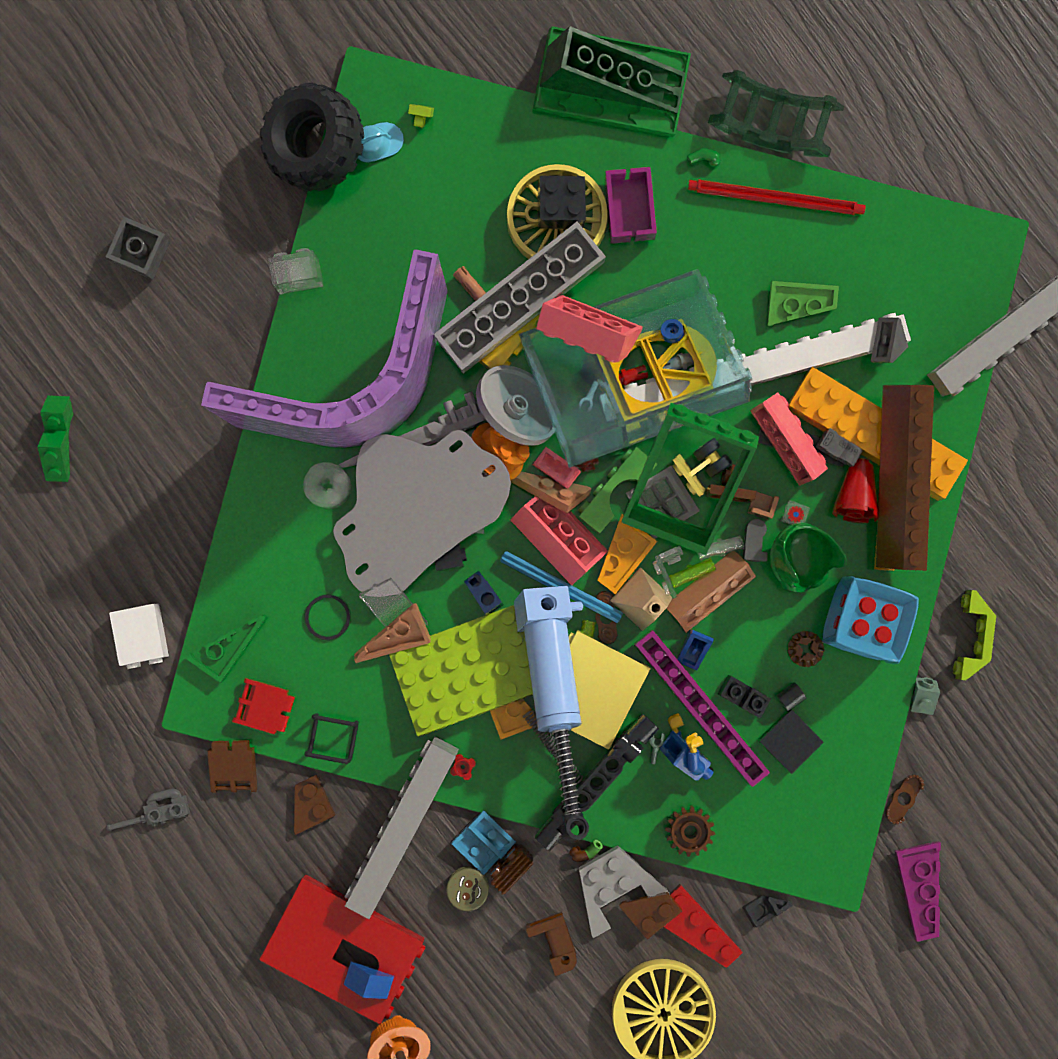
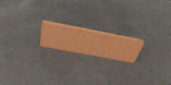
M733 550L676 595L666 609L687 633L756 576L749 564Z

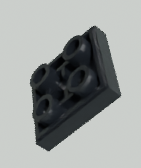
M793 710L788 711L759 740L791 774L824 743Z

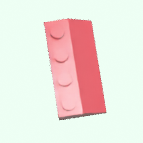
M564 295L543 303L536 327L537 330L542 331L547 337L560 338L567 345L580 346L584 348L585 352L602 355L605 360L614 363L628 356L643 328L640 325Z
M776 393L750 411L800 486L816 479L827 470L826 460L821 453H817L813 446L812 438L807 433L805 434L800 427L801 422L789 410L787 400L780 396L779 393Z
M536 496L510 519L571 585L579 580L608 552L571 511L566 513Z

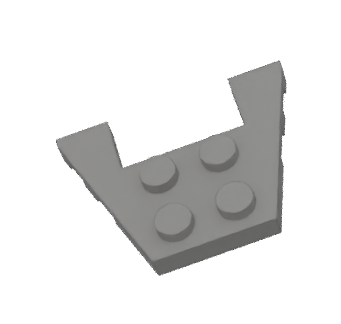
M618 845L578 868L590 932L593 938L611 929L600 909L604 905L639 885L643 887L647 896L668 892L664 886L650 873L646 872Z

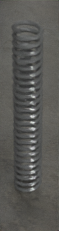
M531 710L525 713L523 718H525L529 726H532L531 729H534L533 732H536L537 738H540V741L545 743L544 746H547L546 749L556 760V749L553 746L555 744L553 741L554 736H551L552 734L549 732L545 734L546 732L538 731L537 719L534 720L536 718L535 711ZM572 762V765H574L573 769H575L573 771H577L574 774V777H576L574 780L577 783L576 785H578L582 781L583 776Z

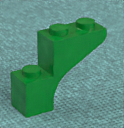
M47 395L40 412L44 432L37 448L45 480L68 482L70 477L69 428L73 416L70 396Z

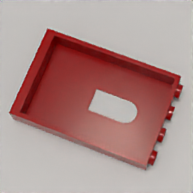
M305 875L266 946L260 961L381 1024L384 1018L389 1019L394 1009L391 1006L394 998H400L405 988L401 985L405 977L408 979L411 977L415 966L412 965L415 957L420 959L426 947L423 945L425 938L376 911H373L370 919L345 907L348 899L345 898L344 894ZM342 939L374 955L379 962L378 971L394 975L387 999L363 998L344 985L349 968L332 959Z

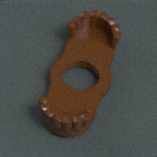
M601 591V593L599 592L596 595V599L615 608V605L610 601L613 598V594ZM596 613L595 620L598 624L599 641L606 645L614 643L618 636L616 622L612 621L610 624H603L600 620L601 614Z
M914 774L907 776L901 786L893 793L892 801L886 810L887 819L893 824H901L902 821H905V814L914 805L919 791L924 789L923 786L925 784L921 777ZM902 792H906L910 796V801L906 805H901L898 802V795Z

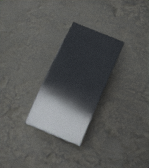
M730 675L727 676L718 695L758 718L762 717L771 698Z

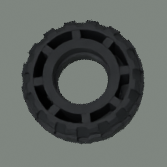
M304 83L284 90L283 96H277L271 102V109L269 112L266 111L263 117L265 121L264 126L260 128V138L263 141L260 147L263 157L269 165L268 168L282 181L305 191H323L332 188L333 184H340L347 179L346 175L348 172L354 171L358 165L356 160L359 155L362 156L364 148L363 144H361V139L365 138L364 129L360 123V114L356 107L342 94L323 84ZM324 122L326 126L324 141L315 154L307 157L305 152L307 136L316 125Z

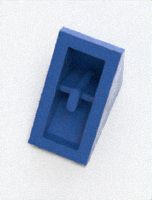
M689 630L677 660L680 664L698 670L714 639L697 631Z
M351 962L344 985L363 998L387 999L394 975Z

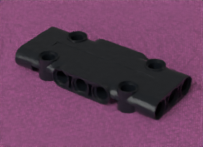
M643 713L627 731L625 730L612 745L613 747L576 786L577 795L584 794L588 798L587 801L578 803L579 812L587 811L620 775L625 763H631L644 748L639 741L646 744L659 730ZM615 759L619 764L616 768L611 769L607 767V761ZM597 776L603 779V783L597 786L592 784L591 779ZM562 802L535 834V839L548 851H551L563 838L560 832L563 823L562 816L565 813V809H563L564 803ZM571 823L570 830H572L576 826V824Z

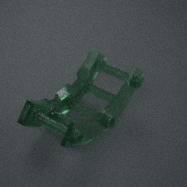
M740 70L723 73L722 78L729 81L731 87L723 112L711 114L708 120L710 125L729 135L731 132L742 135L741 140L763 148L792 154L793 150L804 151L803 155L810 157L830 156L832 148L824 144L823 140L831 111L844 110V106L835 97L825 95L824 97L804 96L790 93L783 88L775 89L747 77ZM739 88L752 93L743 122L733 118L732 115ZM760 97L775 101L767 130L764 131L754 128L752 125ZM784 104L799 107L795 125L789 137L777 135L775 132ZM808 109L821 110V116L814 137L811 139H801L800 135Z

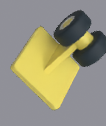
M712 438L694 451L693 454L698 461L704 458L706 460L692 470L681 454L673 459V468L679 476H685L688 481L686 486L693 495L697 493L700 497L706 491L695 475L702 468L709 464L705 471L710 477H714L732 464V460L727 454L720 457L716 450L720 447V444L716 438Z

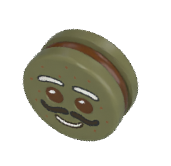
M464 866L455 870L450 876L446 888L447 897L450 903L457 909L473 911L481 907L486 901L489 883L485 874L483 875L477 868Z

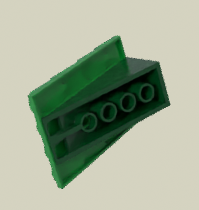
M552 26L548 31L532 110L593 123L599 122L633 131L639 130L660 136L673 137L676 135L691 53L589 34L571 26L567 29Z

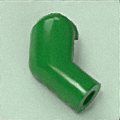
M701 148L687 155V160L691 166L702 160L709 161V165L712 167L719 165L721 162L719 152L708 148Z

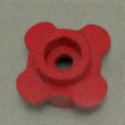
M458 754L454 759L455 764L450 769V773L453 776L458 775L463 777L464 780H469L472 777L471 771L475 767L476 762L473 758L467 759L463 755Z

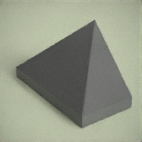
M879 317L871 362L893 363L908 348L903 325L898 317Z

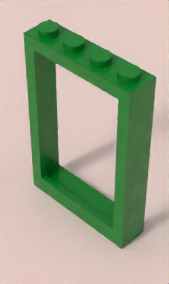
M670 403L625 509L621 523L706 555L753 458L759 436L754 435L751 431L733 427L728 422L712 419L704 413L689 410L683 405ZM673 421L743 448L706 529L638 503Z

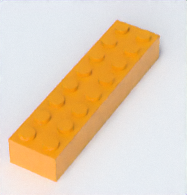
M811 367L788 402V408L791 413L823 432L829 428L833 429L838 435L862 449L861 455L880 466L882 408L814 367ZM932 439L930 496L939 501L946 498L968 460Z

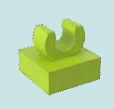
M410 104L408 114L415 115L414 126L424 127L426 117H433L434 108Z

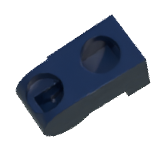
M480 571L464 580L486 615L493 613L504 605Z

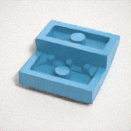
M485 811L476 816L451 842L483 875L516 843Z

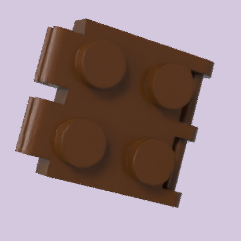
M249 740L233 741L232 748H230L229 741H213L212 748L207 751L211 793H217V790H231V792L251 790V792H257L254 747H250ZM240 783H250V785L237 786ZM217 784H230V786H217Z

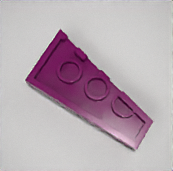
M939 841L895 851L913 934L917 942L939 937V851H941V842Z

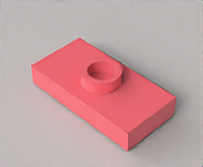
M545 447L533 463L535 468L566 489H569L581 473L577 467Z

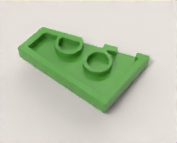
M771 281L767 326L837 309L839 286Z

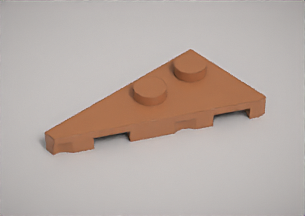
M412 604L354 654L355 663L430 643L431 637L417 604Z

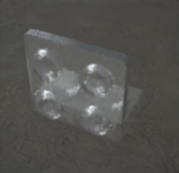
M680 545L656 555V561L652 562L657 574L662 573L665 579L662 582V586L666 595L671 594L673 599L677 597V593L664 566V562L671 565L681 560L680 556L684 553Z

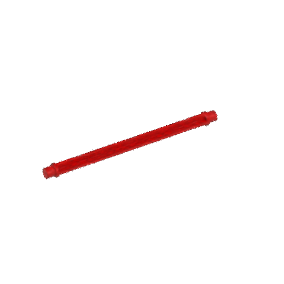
M700 179L698 181L689 180L688 190L696 191V193L722 195L725 197L778 203L851 215H864L866 205L857 204L855 201L829 199Z

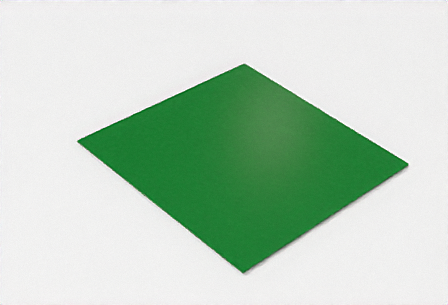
M350 46L346 50L336 91L350 100V103L356 107L360 114V123L363 127L385 122L392 123L400 128L403 133L404 142L398 153L373 162H364L357 158L356 164L358 165L353 172L347 173V179L340 184H333L332 188L323 191L312 190L307 192L253 391L301 402L323 404L346 400L362 391L368 385H371L385 366L392 349L413 251L421 250L435 253L439 256L448 291L440 324L441 329L475 302L453 276L459 268L464 266L487 293L529 260L517 249L510 237L507 227V206L510 196L520 180L533 170L547 165H568L585 172L598 184L605 200L604 178L606 171L626 169L625 180L629 179L631 168L651 167L657 230L655 240L635 241L634 237H632L630 242L610 244L609 222H607L605 235L598 246L606 256L605 263L565 293L564 296L642 326L640 335L661 331L662 324L669 319L683 320L686 327L697 331L710 343L714 350L716 361L723 359L724 363L732 361V357L745 354L746 357L754 355V351L767 348V351L776 349L775 345L784 342L792 345L797 343V339L809 336L810 339L818 338L819 333L831 330L833 334L840 332V328L847 325H853V328L862 326L861 322L874 319L877 322L879 317L896 313V316L904 314L911 341L908 342V348L893 363L871 362V353L815 368L882 408L883 385H934L927 374L1007 314L1029 222L676 130V135L673 137L660 136L639 130L633 131L599 122L593 123L532 110L535 100L534 93ZM410 104L434 108L433 117H426L424 127L414 126L415 115L408 114ZM325 127V130H324V134H323V138H322V141H321V145H322V143H323V141H324V138H325L326 127ZM701 148H708L719 152L721 162L719 165L712 167L709 165V161L702 160L691 166L687 160V155ZM539 179L531 183L537 191ZM700 179L829 199L855 201L857 204L866 205L864 215H851L778 203L725 197L722 195L696 193V191L688 190L689 180L698 181ZM525 188L520 194L521 197L531 202H538L537 197L529 188ZM592 192L585 197L586 205L593 203ZM517 201L514 212H525L527 205ZM593 209L586 211V217H593ZM530 211V218L538 219V211ZM513 217L515 228L528 224L525 218ZM585 222L583 228L591 231L592 223ZM535 227L517 234L524 243L539 228ZM549 229L544 231L527 247L537 253ZM554 229L546 245H548L551 241L554 240ZM771 281L839 286L837 309L767 326ZM537 330L532 338L527 337L523 342L525 347L520 354L512 356L509 360L511 362L510 366L529 372L548 388L557 403L560 418L557 430L547 441L539 445H529L530 455L524 462L521 472L550 478L533 466V463L545 447L577 467L581 473L573 483L588 486L591 488V492L571 512L609 550L621 514L624 515L629 502L626 493L635 488L637 482H623L613 489L610 496V507L614 517L600 534L596 533L578 518L581 515L578 510L586 501L591 503L596 497L593 492L601 483L604 486L610 480L607 475L615 466L620 468L624 463L622 457L629 449L634 451L637 447L647 456L649 455L667 411L646 414V419L639 421V428L625 432L628 448L623 450L624 454L611 456L610 453L605 454L599 427L606 423L599 397L603 395L605 391L603 385L606 384H602V381L599 382L592 400L593 408L589 413H587L590 408L588 402H584L581 409L579 408L581 400L587 397L592 385H587L583 382L581 370L587 363H596L594 355L585 352L584 348L580 346L567 345L563 342L564 340L557 337H547L542 331ZM437 341L429 379L420 402L408 419L388 435L401 436L429 423H439L438 417L447 414L443 403L451 400L455 410L467 406L464 395L469 392L473 393L477 402V385L489 369L478 362L463 374ZM666 341L650 342L657 360L672 345V343ZM641 346L632 350L621 363L619 371L621 369H632L642 364L645 365L646 370L638 372V374L647 372L648 378L632 382L637 383L638 386L646 384V380L654 378ZM681 347L672 358L676 357L679 353L685 354L688 352ZM694 365L687 367V370L684 371H689ZM994 366L979 372L981 376L971 383L966 382L962 386L964 389L955 396L951 394L942 396L934 386L932 439L968 461L945 499L937 501L930 496L927 571L899 569L885 571L874 569L878 519L875 522L874 518H871L869 523H854L844 521L842 515L838 514L837 518L832 514L834 504L850 466L844 464L843 467H838L826 463L827 470L816 479L799 486L775 448L761 444L757 445V449L739 488L757 491L771 497H779L772 519L767 520L748 514L750 503L732 501L706 555L660 537L655 538L656 544L623 586L639 568H642L673 599L731 551L734 550L742 557L744 531L747 523L754 519H759L766 524L767 531L763 536L762 552H768L767 562L746 561L756 577L690 629L714 639L698 670L683 664L681 665L770 773L754 787L750 786L634 645L650 630H653L677 659L688 632L686 633L681 628L674 616L665 609L652 624L642 631L623 613L620 621L616 623L617 639L614 643L607 644V646L649 666L650 671L612 745L625 730L627 731L642 713L659 728L654 737L661 739L663 732L665 734V741L672 731L668 722L669 717L679 714L684 725L677 729L681 731L682 738L686 739V737L695 732L697 736L702 738L703 745L696 749L711 762L710 767L714 769V772L709 779L705 780L701 777L696 781L673 765L660 749L657 752L656 763L651 764L652 745L650 740L646 744L639 741L644 748L631 763L626 762L620 775L587 811L582 812L589 825V832L582 840L589 842L598 840L602 845L612 848L618 845L622 850L853 912L859 910ZM807 371L682 405L689 410L704 413L720 422H728L733 427L751 431L754 435L758 436L760 425L750 410L776 393H779L780 396H783L789 402ZM798 417L801 422L800 427L804 433L818 437L823 435V431ZM673 421L656 460L657 466L652 470L649 479L674 465L673 459L681 454L692 470L706 460L704 458L698 461L693 454L694 451L716 437ZM478 426L468 429L464 432L467 433L470 437H472L474 430ZM242 429L162 721V727L212 742L229 741L231 747L233 741L249 740L250 747H254L255 753L397 791L402 790L406 780L412 781L413 778L409 775L417 760L422 762L423 757L420 754L428 740L432 742L434 737H437L458 748L457 755L461 754L467 759L473 758L476 765L472 768V777L469 780H464L463 777L453 776L450 773V769L455 764L454 760L433 800L480 813L485 811L491 816L540 828L552 815L555 808L563 801L560 790L562 787L559 784L560 778L558 776L560 774L557 771L559 769L557 760H554L555 757L553 758V755H550V752L546 749L547 746H544L545 743H542L540 738H537L538 735H535L534 729H528L500 740L491 712L488 711L417 737L390 655L380 656L359 663H355L354 654L412 604H417L430 636L485 616L486 614L464 582V580L477 571H480L504 604L496 611L514 605V600L523 589L547 587L502 563L501 557L504 552H509L570 584L510 520L535 495L511 483L509 496L496 521L484 527V534H471L459 542L460 547L465 548L467 561H463V567L436 571L435 562H433L406 590L400 593L381 596L368 595L358 590L350 581L346 571L344 554L333 532L336 522L349 513L357 502V465L341 467L339 464L359 455L363 445L346 448L328 447ZM716 438L720 444V447L716 450L720 457L727 454L732 460V464L736 465L743 448ZM456 441L449 447V451L453 453L463 445L462 441ZM860 455V456H859V458H863V459L869 460L868 458L864 457L863 455ZM869 460V463L874 466L878 502L880 466ZM709 464L695 474L705 489L711 484L724 486L721 485L723 471L714 477H710L705 471ZM678 475L699 509L698 513L684 521L706 529L719 499L705 497V492L700 497L697 493L693 495L686 486L688 481L685 476ZM666 479L655 484L663 499L674 493ZM651 487L641 495L649 508L659 502ZM677 497L666 503L674 517L685 511ZM662 506L655 509L659 512L667 514ZM795 506L802 508L801 510L804 511L802 513L804 514L803 520L800 519V522L797 521V523H808L823 530L836 541L847 557L846 565L842 568H832L829 571L828 579L821 586L808 589L802 593L782 589L780 581L774 575L770 563V553L775 538L786 527L795 524L794 520L792 522L788 518L790 516L788 515L789 509H792L791 507L795 508ZM350 524L343 530V535L347 536L355 530L356 526ZM607 553L572 586L595 598L601 591L610 592L614 597L616 594L597 581ZM362 564L356 569L355 573L361 575L368 569V564ZM844 576H853L906 591L919 598L918 611L912 633L899 664H889L883 660L867 658L823 643L825 651L822 660L815 664V666L802 667L795 664L789 657L788 644L795 634L802 631L813 632L823 640V631L835 590ZM322 595L339 597L346 603L350 611V623L347 630L340 637L332 640H323L315 637L308 630L305 623V612L308 605L315 598ZM324 598L318 600L310 609V626L321 636H334L346 624V610L335 599ZM585 606L580 611H572V618L567 622L568 636L571 632L575 634L579 630L581 633L599 641L598 624L595 620L597 612ZM261 614L267 617L221 683L185 659V656L200 649ZM600 615V620L603 624H610L612 620ZM812 641L807 645L798 644L803 649L801 657L806 653L814 655L810 649ZM728 675L771 698L761 718L718 695ZM245 678L289 690L288 695L295 697L291 712H282L283 715L289 716L285 732L277 731L276 734H271L232 722L233 717H236L240 704L238 699L242 697ZM795 682L805 694L806 699L791 710L824 743L791 774L759 740L787 713L776 695ZM252 685L249 687L246 699L249 698ZM533 695L523 698L528 706L535 711ZM244 704V707H243V710H242V713H241V717H240L241 719L243 718V714H244V711H245V708H246V704ZM318 713L319 716L359 722L353 757L350 763L343 764L304 755L309 748L314 719H312L313 714ZM318 720L312 753L347 759L354 727ZM569 730L567 732L569 734L568 739L570 740L569 746H571V759H573V764H575V767H577V770H579L584 779L609 750ZM610 759L606 763L607 767L611 769L616 768L619 764L615 759ZM596 776L591 779V782L598 786L603 783V779ZM584 794L577 795L579 802L588 800ZM690 805H692L694 811H697L699 808L703 810L702 816L707 813L710 817L707 822L711 821L714 823V826L710 829L715 832V835L710 836L713 844L708 843L706 845L707 851L701 849L699 856L695 852H691L690 857H687L685 851L678 854V847L671 848L670 844L673 840L666 839L670 832H667L665 827L670 826L667 819H673V811L681 812L682 806L685 810H689ZM577 825L571 830L574 835L579 833ZM687 826L684 830V835L693 836L696 832L695 826Z

